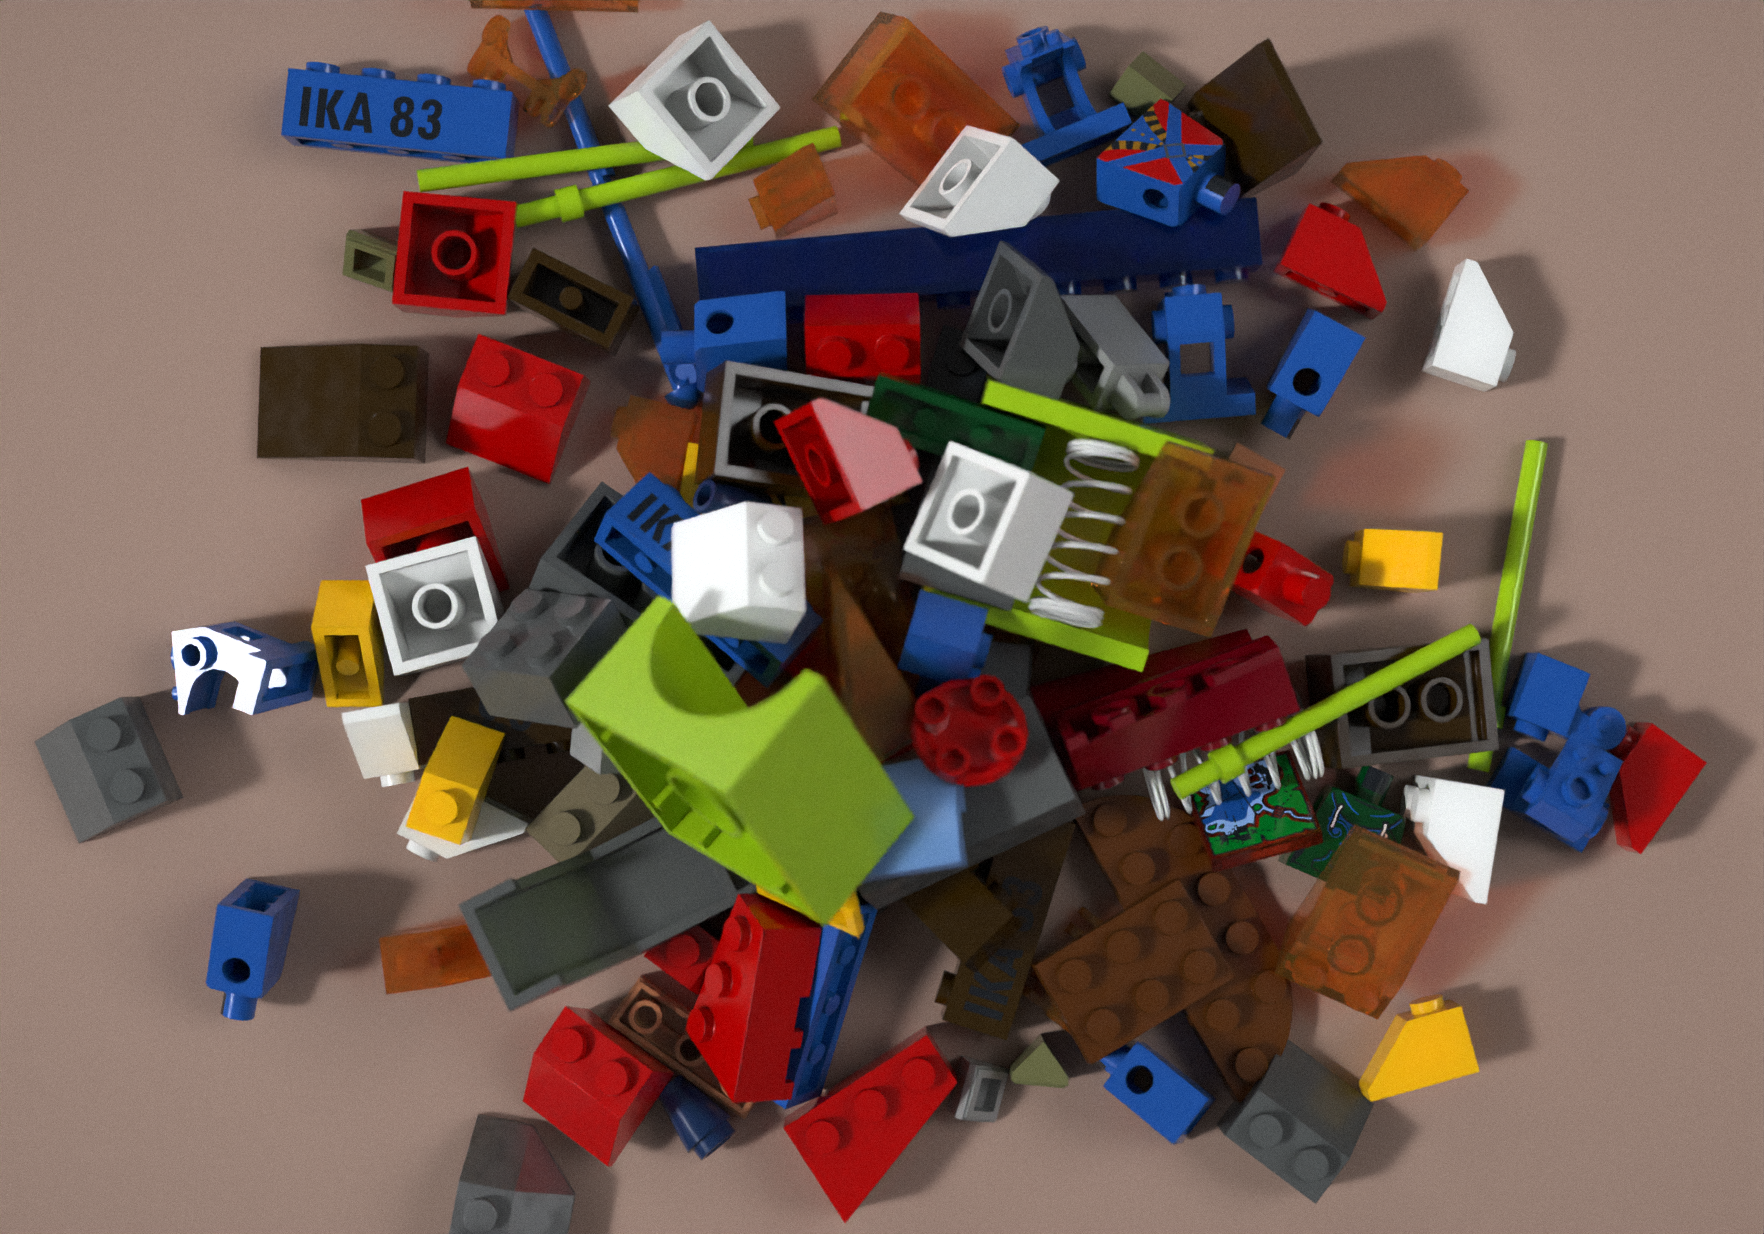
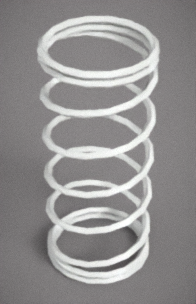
M1075 439L1067 443L1066 453L1068 456L1064 458L1063 463L1073 475L1084 481L1066 482L1059 487L1091 486L1130 495L1133 493L1132 489L1127 486L1101 482L1080 473L1071 467L1069 459L1072 458L1083 464L1100 469L1131 472L1138 469V463H1140V458L1134 452L1114 444L1096 440ZM1098 456L1119 458V459H1122V460H1125V461L1112 460V459H1107V458L1098 457ZM1072 501L1069 506L1077 511H1067L1064 516L1090 517L1120 525L1126 523L1124 518L1097 513ZM1060 528L1057 533L1072 542H1056L1051 546V549L1075 547L1093 549L1112 555L1119 553L1116 548L1084 541L1066 533ZM1047 555L1046 560L1065 572L1046 573L1038 577L1035 585L1048 597L1032 598L1030 600L1031 604L1028 606L1029 610L1040 617L1072 626L1085 628L1101 626L1102 615L1104 614L1102 609L1081 605L1058 596L1044 588L1040 581L1049 578H1071L1088 580L1104 585L1111 584V581L1104 577L1089 575L1072 569Z
M1254 728L1249 729L1252 736L1257 734ZM1314 730L1297 739L1298 745L1296 741L1291 742L1304 778L1307 781L1311 777L1317 779L1319 776L1322 778L1324 774L1322 753ZM1245 731L1239 733V743L1244 741ZM1193 749L1192 752L1198 763H1203L1204 760L1198 749ZM1274 751L1270 753V757L1266 755L1263 758L1275 787L1280 789L1281 782ZM1186 752L1180 754L1182 773L1187 771ZM1173 766L1167 767L1171 777H1176L1177 774ZM1245 766V773L1238 778L1245 795L1250 798L1251 787L1247 766ZM1144 767L1145 781L1157 818L1161 821L1164 818L1168 820L1170 818V809L1160 771H1147ZM1218 780L1209 785L1216 804L1220 806L1222 797ZM1190 795L1182 799L1185 810L1191 814L1193 808Z

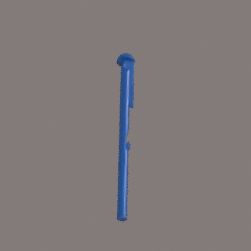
M526 1L522 7L578 149L600 146L544 1ZM613 167L587 171L593 186L611 182L610 177L616 176ZM622 202L601 207L662 361L661 331L683 330L661 271L657 265H654L651 269L648 268ZM696 364L663 365L673 389L672 392L664 396L667 403L681 411L692 410L699 406L703 401L704 393L697 389Z

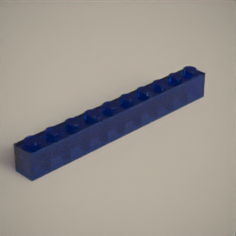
M1256 197L1239 198L1233 209L1226 215H1221L1202 205L1184 224L1176 227L1117 209L1040 216L1030 220L1023 227L955 237L944 235L926 227L696 247L695 257L699 300L785 291L786 324L804 321L805 295L918 293L919 303L937 301V309L965 308L971 306L970 298L978 297L1000 241L1010 243L1053 278L1059 296L1082 295L1081 288L1103 286L1104 294H1125L1137 291V283L1159 281L1160 289L1169 290L1173 287L1193 285V278L1215 276V284L1219 285L1242 283L1249 280L1248 273L1256 272L1263 264Z

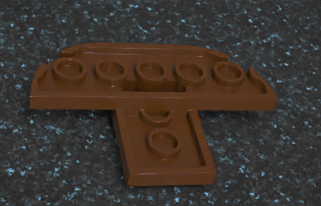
M1112 795L1083 802L1082 805L1086 814L1072 821L1076 824L1077 830L1123 910L1031 964L1032 968L1088 1064L1096 1063L1182 1010L1233 1101L1237 1103L1242 1102L1256 1081L1261 1080L1266 1073L1268 1065L1276 1054L1280 1057L1282 1056L1290 1034L1293 1012L1292 988L1289 974L1277 946L1223 854L1213 856L1204 827L1191 816L1169 804L1170 818L1168 820L1164 818L1161 821L1157 818L1151 798L1138 795Z

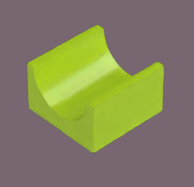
M987 375L979 404L1046 425V430L1031 472L1032 474L1057 486H1061L1066 482L1084 481L1073 475L1063 463L1064 458L1068 456L1066 453L1067 443L1075 439L1096 440L1114 444L1134 452L1140 458L1139 468L1131 472L1100 469L1083 464L1072 458L1069 459L1071 467L1080 473L1101 482L1127 486L1132 489L1133 493L1130 495L1091 486L1064 488L1074 493L1071 500L1073 503L1097 513L1124 518L1126 523L1120 525L1090 517H1064L1060 529L1084 541L1116 548L1119 553L1112 555L1087 548L1059 547L1050 549L1048 555L1059 563L1077 571L1107 578L1111 581V584L1104 585L1088 580L1071 578H1049L1040 581L1044 588L1058 596L1081 605L1102 609L1104 612L1102 615L1103 620H1101L1102 625L1096 628L1078 627L1035 615L1029 610L1030 600L1035 597H1048L1036 585H1034L1027 603L1016 598L1014 599L1011 611L922 585L921 590L988 609L984 624L1142 672L1149 653L1150 627L1166 564L1188 502L1201 476L1208 471L1214 450L1199 440L1131 419H1124L1121 416L1102 410L1095 411L1092 407L1064 398L1057 400L999 383L992 376ZM1098 456V457H1103V458L1112 459V460L1125 461V460H1122V459H1119V458ZM1070 506L1067 509V511H1077L1071 508ZM1057 533L1053 543L1072 541ZM1045 560L1039 576L1046 573L1065 571Z
M660 595L565 701L668 834L824 926L829 923L914 818L901 795L822 677L805 670L797 680L781 693L749 709L677 605Z

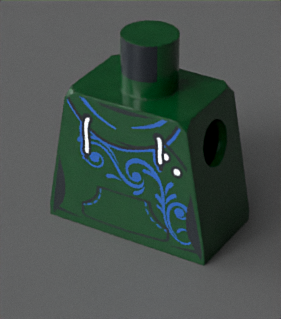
M1362 766L1350 793L1325 785L1309 808L1317 829L1305 830L1302 833L1292 835L1281 852L1278 861L1385 907L1406 824V817L1382 807L1394 776L1372 766ZM1302 820V821H1301V822H1306V823H1313V821H1309V820Z

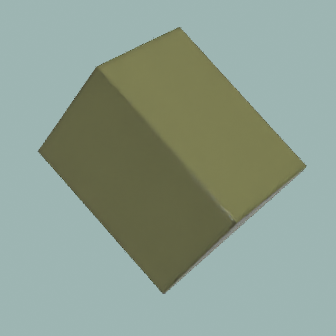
M1142 51L1127 67L1108 96L1118 104L1124 102L1127 111L1139 119L1160 98L1172 105L1186 87V84Z
M362 229L349 230L346 234L343 275L393 292L398 242Z
M1041 1034L1009 1066V1075L1014 1084L1065 1088V1086H1068L1069 1077L1064 1067Z

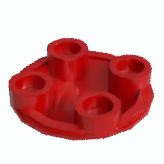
M988 674L965 680H949L928 693L921 695L916 701L911 725L914 751L925 768L945 782L967 787L991 784L1009 774L1024 756L1029 735L1023 709L1014 696L1005 690L1002 681Z

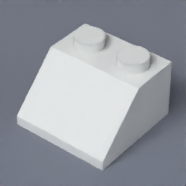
M710 20L678 36L608 105L646 150L706 181L712 179L781 108Z
M966 125L899 214L909 222L950 237L1023 227L1046 209L1051 199L1050 193L1060 180L1014 138Z
M950 441L903 549L1027 603L1074 493L1032 473Z
M743 502L674 523L672 527V602L677 605L696 634L784 644L788 642L806 612L802 508Z
M476 536L365 566L394 676H407L466 660L478 646L481 638L489 633L504 615L499 591Z
M1414 775L1413 785H1405L1400 803V815L1407 819L1405 830L1452 894L1476 903L1487 904L1505 790Z

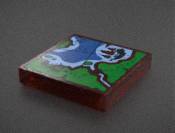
M1289 750L1275 753L1281 782L1280 789L1275 787L1266 762L1262 757L1247 765L1251 787L1250 798L1245 795L1238 777L1225 784L1219 780L1222 797L1220 806L1216 804L1209 786L1191 795L1193 808L1191 814L1213 873L1323 843L1321 827Z

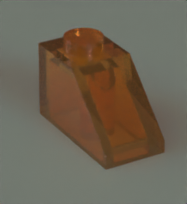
M814 143L800 148L753 179L757 195L748 199L760 229L771 226L776 240L838 214L836 194Z
M1426 155L1346 163L1330 181L1415 251L1430 240L1470 191L1460 183L1463 178L1451 164L1440 158H1436L1433 161Z
M631 394L627 407L618 405L610 437L618 439L616 450L636 484L646 474L651 472L662 483L671 485L680 492L688 442L693 443L700 417L696 411Z
M466 922L391 931L379 938L386 994L444 987L492 976Z

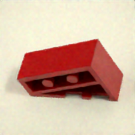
M758 893L738 894L731 914L724 924L722 937L713 960L706 970L705 980L694 1008L689 1013L685 1028L690 1039L694 1042L733 1103L792 1100L795 1082L786 1079L791 1049L801 1048L804 1031L800 1028H795L800 997H810L822 931L820 924L804 913Z
M926 1026L823 1092L820 1097L812 1099L785 1117L784 1130L844 1223L849 1220L958 1083L956 1072Z

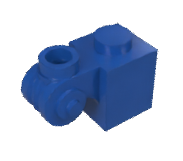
M920 590L898 665V669L919 675L915 688V695L918 699L921 695L928 693L949 680H965L980 676L993 635L982 632L988 609Z
M1525 653L1504 707H1507L1505 717L1516 721L1513 728L1514 731L1541 742L1546 741L1548 734L1568 740L1571 733L1575 732L1603 750L1612 749L1620 744L1626 732L1625 719L1619 711L1612 707L1593 706L1584 711L1581 710L1579 702L1591 675L1590 673L1541 653Z

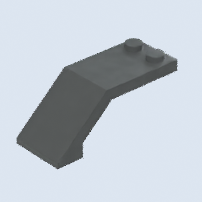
M654 817L587 852L521 878H510L458 906L509 1012L629 961L733 908L738 894L758 892L755 884L668 834L657 818Z

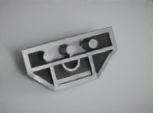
M481 1114L477 1116L458 1183L449 1234L569 1233L576 1193L555 1158L542 1141V1137L534 1124Z

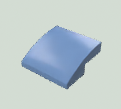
M920 759L881 766L914 815V818L861 883L967 866L961 813L966 812L964 787L945 782L927 770Z

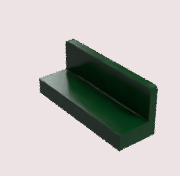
M879 371L865 414L896 427L901 438L906 439L912 447L943 457L949 442L952 441L1029 473L1032 472L1046 430V425L881 371Z

